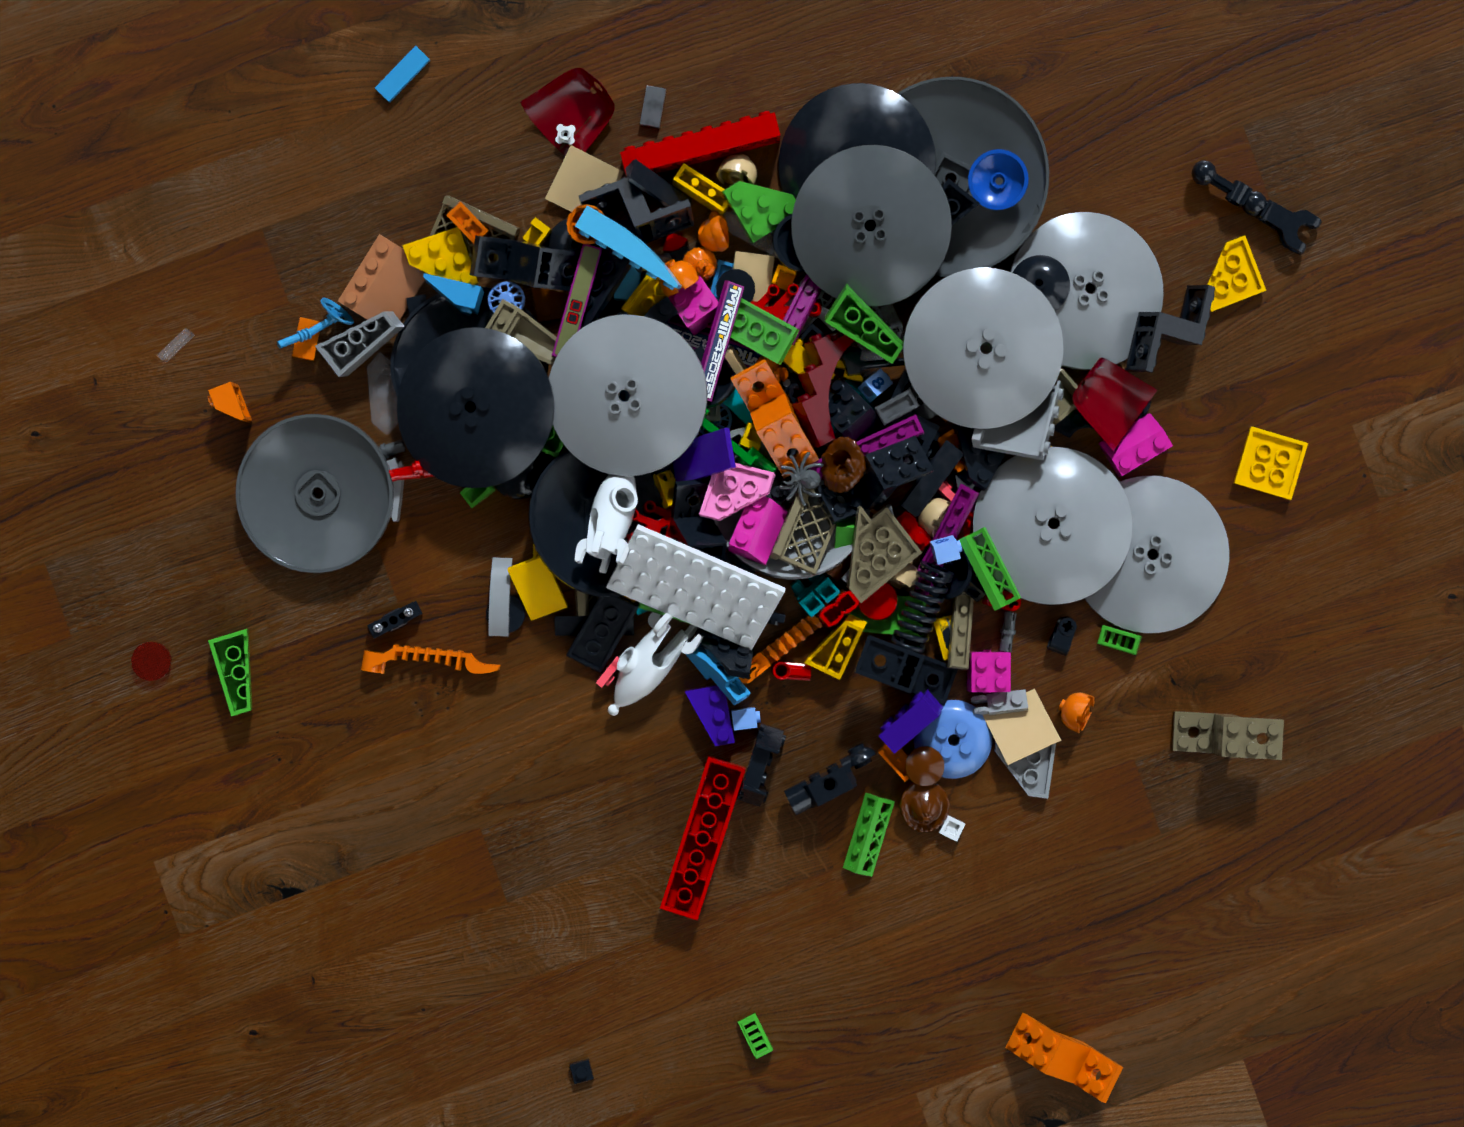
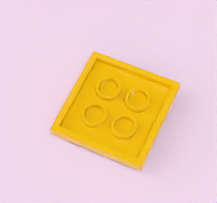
M1251 426L1233 484L1292 500L1308 443Z

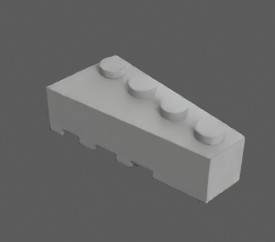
M384 311L315 347L338 377L349 376L405 326L393 311Z

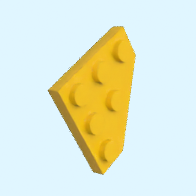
M458 227L402 245L409 265L430 275L472 285L478 283L477 277L470 275L471 260Z
M1245 235L1226 242L1207 283V285L1215 287V297L1211 304L1210 312L1266 291Z

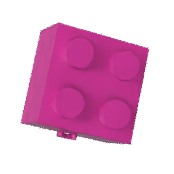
M699 275V279L686 289L683 287L678 290L679 293L668 297L694 336L706 327H712L718 306V300Z
M991 650L970 652L969 668L967 670V691L983 693L1011 692V652H991Z

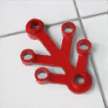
M794 283L790 284L787 292L773 306L764 307L772 297H776L779 294V287L776 284H771L766 294L758 302L752 301L750 303L783 320L784 314L787 313L790 307L785 306L786 303L796 295V293L790 292V288L795 287L798 291L799 286ZM773 287L777 289L775 294L770 293V289ZM818 302L814 304L818 310L816 312L811 311L809 314L810 318L820 316L822 307Z
M651 500L644 503L643 510L645 513H655L664 517L658 521L639 514L635 509V518H633L632 522L636 521L647 525L645 526L646 528L659 534L661 528L668 525L665 536L673 539L669 532L672 508L666 510L658 507ZM647 504L652 506V510L647 509ZM633 533L626 535L627 543H629Z

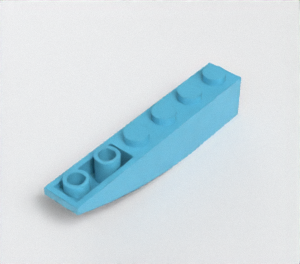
M586 206L575 227L580 229L579 234L588 239L590 236L595 238L597 245L604 249L607 246L613 249L612 254L620 259L626 257L630 260L629 264L637 269H640V267L647 270L646 275L656 280L659 277L664 281L663 285L673 290L674 287L680 289L682 287L665 263L641 239L594 208Z

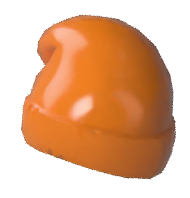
M712 211L709 218L698 229L697 237L699 243L704 248L712 252H723L729 247L727 222L716 211Z

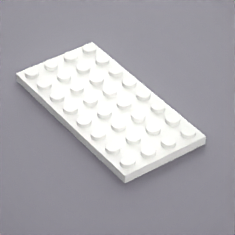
M639 524L628 543L629 551L624 563L617 564L606 587L738 645L747 647L750 650L753 649L785 593V587Z

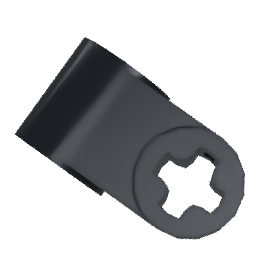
M1067 616L1058 619L1047 645L1048 650L1064 656L1068 654L1077 628L1076 622ZM1068 622L1071 627L1070 629H1065L1062 627V624Z

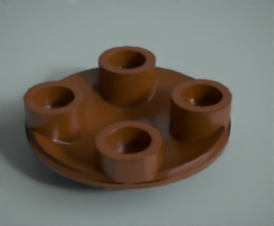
M918 747L907 756L905 763L906 773L909 779L917 785H933L939 781L944 773L943 757L932 747Z

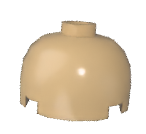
M744 154L726 157L716 173L718 180L722 184L727 182L733 185L737 181H742L755 185L757 179L756 166Z
M932 498L918 516L919 527L926 530L932 538H934L951 502L942 498Z
M913 561L887 581V583L897 589L905 587L908 593L911 590L914 591L916 587L912 583L913 581H919V577L916 576L918 570L912 565Z

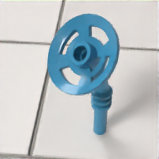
M323 297L320 302L328 313L326 315L327 318L309 329H302L292 336L277 341V346L281 349L299 341L304 342L337 321L352 325L354 320L341 306Z

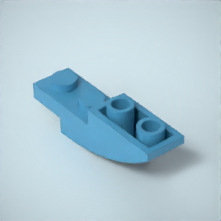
M697 647L693 653L686 654L706 680L712 678L733 705L748 698L751 694L739 677L729 676L720 663L716 664L707 656V651L703 647Z

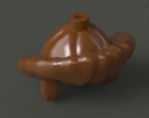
M849 437L835 439L821 456L822 463L824 464L820 471L822 474L821 478L824 481V485L833 492L842 493L854 488L866 470L864 454L861 452L856 441Z
M912 783L904 791L899 807L902 818L908 827L917 832L926 833L932 832L944 824L949 813L950 802L946 792L939 784L920 786Z

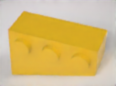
M849 614L812 651L804 663L840 680L867 622Z

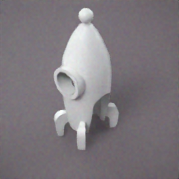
M609 474L600 485L590 512L587 538L580 540L576 547L575 561L578 564L583 562L586 552L602 559L599 570L601 573L607 572L611 553L617 554L616 562L618 564L624 563L629 551L628 543L624 539L632 524L638 500L634 476Z
M654 612L650 614L648 623L652 629L635 648H627L617 662V670L620 672L615 685V702L608 707L610 715H617L620 707L635 703L650 694L669 673L681 652L691 654L697 649L703 638L702 635L698 634L689 642L697 630L696 626L691 624L685 632L681 629L660 653L653 654L671 628L668 623L673 617L666 613L660 619V614Z

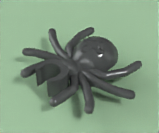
M807 452L804 456L800 468L792 455L789 458L792 460L795 469L790 466H781V469L790 470L783 474H790L791 480L783 481L787 486L780 485L779 489H792L794 487L786 498L788 501L793 497L798 488L799 498L803 506H806V503L803 499L802 491L813 497H821L819 493H812L806 490V488H816L821 481L820 475L816 471L807 469L824 466L823 463H813L805 466L803 469L810 452Z

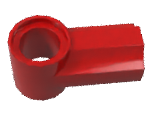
M777 661L772 666V674L780 680L810 681L811 666L805 663ZM779 665L786 667V673L782 676L776 674V668Z

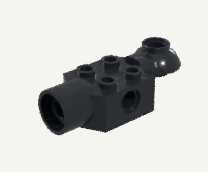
M863 743L847 751L849 755L840 759L841 764L837 765V763L826 767V772L822 774L816 772L808 777V781L804 780L784 790L795 814L798 815L808 809L818 807L855 788L857 780L850 768L854 766L855 769L869 764L872 762L871 757L876 752L869 747H865ZM825 780H834L833 786L825 787Z

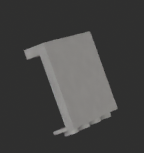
M1057 381V385L1053 386L1046 399L1024 418L1002 427L989 429L975 428L972 436L973 447L1044 460L1045 453L1048 454L1050 450L1049 436H1053L1055 430L1053 421L1059 415L1060 407L1057 406L1058 401L1063 399L1064 389H1061V381Z

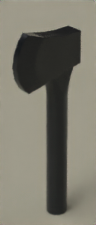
M849 346L841 356L847 376L860 375L861 371L871 368L905 365L904 358H896L893 364L885 359L860 360L862 350L855 346Z

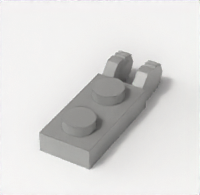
M1026 689L986 694V696L979 695L971 698V703L973 704L987 703L988 706L974 708L973 714L996 715L1028 710Z

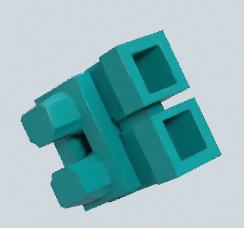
M823 574L809 577L810 581L806 585H803L799 579L790 585L795 593L794 596L811 617L825 606L821 602L822 599L828 604L841 593L834 583Z

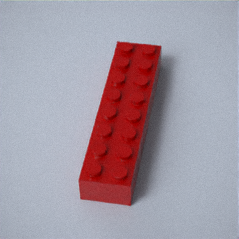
M764 111L754 118L745 116L739 118V122L735 123L725 121L715 128L706 126L696 133L686 131L681 133L680 137L667 136L662 138L661 142L648 141L643 143V146L637 148L635 146L623 148L624 151L620 152L624 170L636 159L658 174L681 168L683 163L689 166L779 143L781 135L775 112Z
M708 755L660 909L698 921L746 767Z

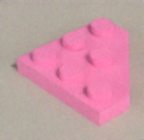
M735 463L736 468L712 475L699 515L721 521L770 494L775 473Z

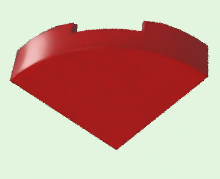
M674 233L668 235L662 251H676L682 248L688 239Z

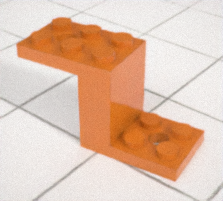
M766 359L730 377L750 411L758 436L783 478L790 476V474H783L790 470L781 469L782 465L795 469L792 460L787 455L789 449H797V453L792 456L795 458L799 468L807 452H810V455L803 468L819 460L818 455L799 424L792 403ZM755 382L763 383L760 389L752 388Z
M1022 1013L1005 1047L1044 1074L1073 1083L1104 1103L1107 1102L1123 1069L1121 1065L1083 1041L1055 1032L1025 1013ZM1031 1035L1032 1039L1031 1042L1028 1044L1027 1039ZM1100 1071L1101 1077L1099 1080H1096V1074Z

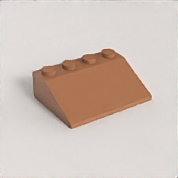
M379 234L338 302L367 320L384 311H393L401 320L408 309L406 298L416 296L425 282L423 278L425 272L409 265L404 249Z

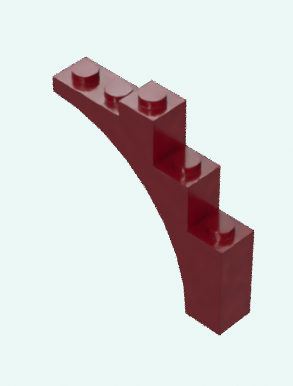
M819 333L809 338L810 341L803 344L812 364L803 368L804 371L798 374L806 394L797 398L798 401L793 403L792 407L802 430L813 448L821 447L836 438L829 414L831 378L842 354L855 341L843 333H835L830 336H821Z

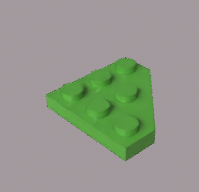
M737 181L722 191L751 243L756 242L775 230L785 217L793 213L796 201L792 194L742 181Z

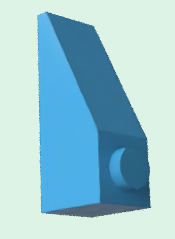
M424 273L423 278L426 283L460 310V313L478 315L484 295L481 286Z

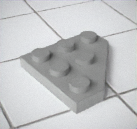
M995 742L994 751L1026 794L1032 797L1048 799L1056 743L1007 765Z

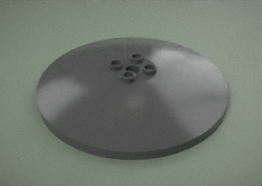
M862 145L832 155L817 166L808 176L794 204L791 228L793 245L799 262L806 274L820 289L837 299L847 283L868 306H883L910 297L934 277L943 263L949 248L952 220L947 196L941 184L930 169L921 161L896 148L881 145ZM874 220L876 222L875 230L867 231L865 229L866 221Z
M305 414L287 418L264 431L253 442L242 460L236 481V504L241 523L255 546L271 560L284 567L308 573H323L344 568L365 556L378 543L388 526L394 503V485L389 473L390 467L374 440L359 427L346 420L322 414ZM317 487L323 490V496L320 499L314 496V490Z

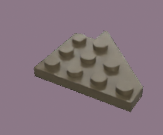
M861 506L857 507L847 587L860 603L922 553L886 506L871 518Z

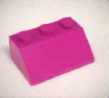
M1150 413L1133 423L1114 451L1104 440L1098 443L1118 477L1127 474L1173 446L1164 429Z
M766 496L744 507L729 542L728 551L766 566L788 511Z

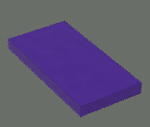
M722 428L695 438L690 447L678 459L673 461L676 482L702 479L736 468L729 428Z

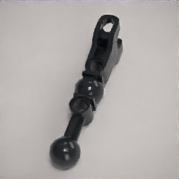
M1207 160L1197 162L1192 168V178L1197 184H1212L1227 194L1225 199L1239 208L1242 207L1246 214L1256 216L1261 222L1277 231L1279 241L1283 247L1296 254H1304L1306 244L1298 238V229L1301 225L1310 229H1316L1322 223L1320 218L1307 210L1291 212L1270 199L1266 200L1262 193L1252 191V188L1241 181L1235 180L1234 183H1231L1218 175L1215 166Z

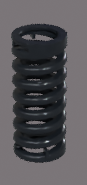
M921 561L919 568L929 570L928 574L917 571L916 576L928 580L938 587L926 585L919 581H913L912 585L930 593L934 597L912 590L909 591L908 595L925 602L931 607L906 600L905 606L918 610L926 616L916 615L906 610L901 611L902 616L914 620L923 626L913 625L903 620H898L897 622L898 626L911 630L919 636L894 630L891 641L895 644L920 653H924L926 645L923 643L929 640L927 633L933 630L931 623L937 620L934 613L940 612L941 607L939 604L943 603L945 599L942 594L948 591L946 584L950 583L954 576L952 571L927 561ZM932 572L938 574V576H933L929 574H932Z

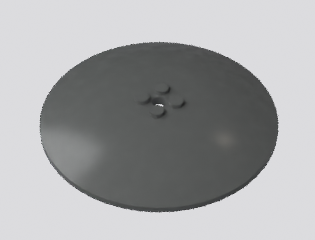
M940 77L921 81L903 89L897 94L917 109L932 135L936 152L935 177L941 186L945 184L946 176L953 173L957 177L955 184L972 196L968 185L970 168L979 156L991 150L1002 149L1010 151L1024 162L1028 171L1029 182L1023 198L1016 205L1004 210H991L979 205L954 224L951 230L947 254L934 276L947 277L967 269L991 268L1012 255L1026 241L1043 212L1049 189L1050 172L1048 155L1041 133L1028 112L1015 99L999 88L983 81L964 77ZM1002 178L996 179L997 185H1001L1003 183Z

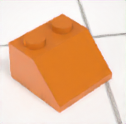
M228 382L208 390L210 394L208 401L211 407H215V409L241 421L252 422L238 384Z

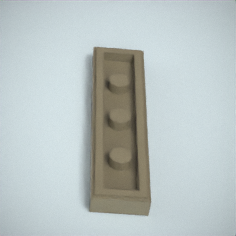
M965 592L953 598L947 666V668L968 670L974 602V599Z

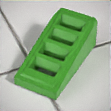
M1102 625L1097 644L1137 655L1142 636ZM1111 631L1109 641L1105 642L1107 632ZM1115 633H1118L1119 636L1116 645L1112 644L1115 637ZM1123 635L1127 636L1124 647L1120 646ZM1131 637L1135 638L1132 649H1129Z
M756 1013L738 1021L755 1059L773 1051V1047ZM755 1021V1025L747 1029L745 1028V1025ZM757 1028L759 1029V1032L749 1036V1032ZM760 1036L763 1038L755 1043L752 1042V1040ZM764 1043L766 1044V1047L758 1051L756 1050V1047Z

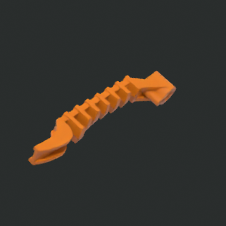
M844 588L840 590L841 593L846 592ZM836 596L833 600H831L828 604H827L826 602H824L823 604H824L825 606H827V605H829V604H833V603H834V600L837 598V596ZM819 612L813 617L808 615L806 618L801 619L797 625L795 624L771 645L769 644L763 651L758 652L752 657L751 669L753 667L756 668L752 670L751 678L739 677L742 683L752 682L768 669L773 662L778 661L790 649L795 648L799 642L804 641L810 634L812 635L816 629L823 627L824 623L818 617Z
M394 644L393 648L385 653L364 650L361 670L384 674L387 661L397 660V656H402L401 660L408 661L409 653H413L412 661H419L420 654H424L423 661L429 662L430 656L435 655V663H440L441 656H446L444 663L446 666H451L452 656L457 657L454 670L461 671L464 657L466 658V669L474 674L491 673L500 670L501 665L482 663L472 653H465L461 650L457 652L451 649L446 651L440 648L435 650L429 647L424 649L419 646H414L413 648L408 645L403 647Z

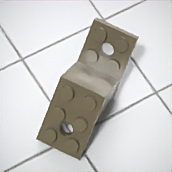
M1174 711L1172 751L1213 753L1221 757L1282 760L1284 720L1248 718L1234 714ZM1195 726L1198 729V735L1191 738L1188 735V730L1190 727ZM1260 733H1265L1267 736V741L1264 744L1257 742V736Z

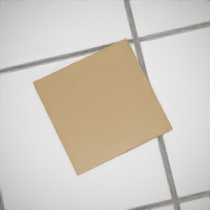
M571 145L545 199L572 212L581 205L579 195L588 190L600 188L604 184L619 181L624 172Z
M1035 689L1026 692L1027 711L983 715L1007 765L1061 741Z

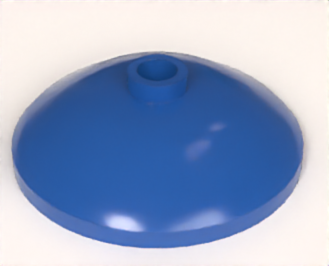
M1002 149L991 150L979 156L972 164L968 175L969 190L973 198L980 205L991 210H1004L1016 205L1025 195L1029 182L1028 171L1024 162L1016 154ZM997 178L1003 179V183L1001 185L996 184Z

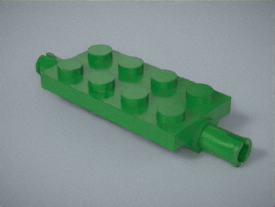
M707 408L701 430L703 428L708 430L706 434L719 430V428L706 419L710 413ZM731 439L733 453L739 456L737 460L740 463L752 467L757 465L762 470L773 473L776 471L777 466L754 447L746 452Z

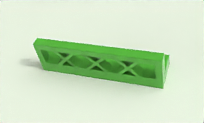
M986 527L959 539L994 611L1021 598ZM981 533L985 538L984 547L978 545L974 538ZM986 552L993 554V564L986 562ZM995 569L1002 572V582L995 580L993 576ZM1004 587L1011 589L1014 595L1013 598L1007 601L1003 595Z
M865 793L843 865L844 869L856 874L873 876L895 801ZM883 803H887L885 811L881 813ZM880 822V828L876 832V825ZM874 841V848L870 851V844ZM869 861L867 871L863 870L865 862Z

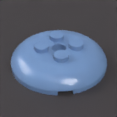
M946 700L945 705L941 704L943 709L939 717L913 738L915 749L922 746L936 749L944 760V773L942 777L957 779L971 775L985 763L992 747V733L983 715L973 714L975 706L960 700ZM952 734L957 735L959 738L955 745H950L948 742V738Z

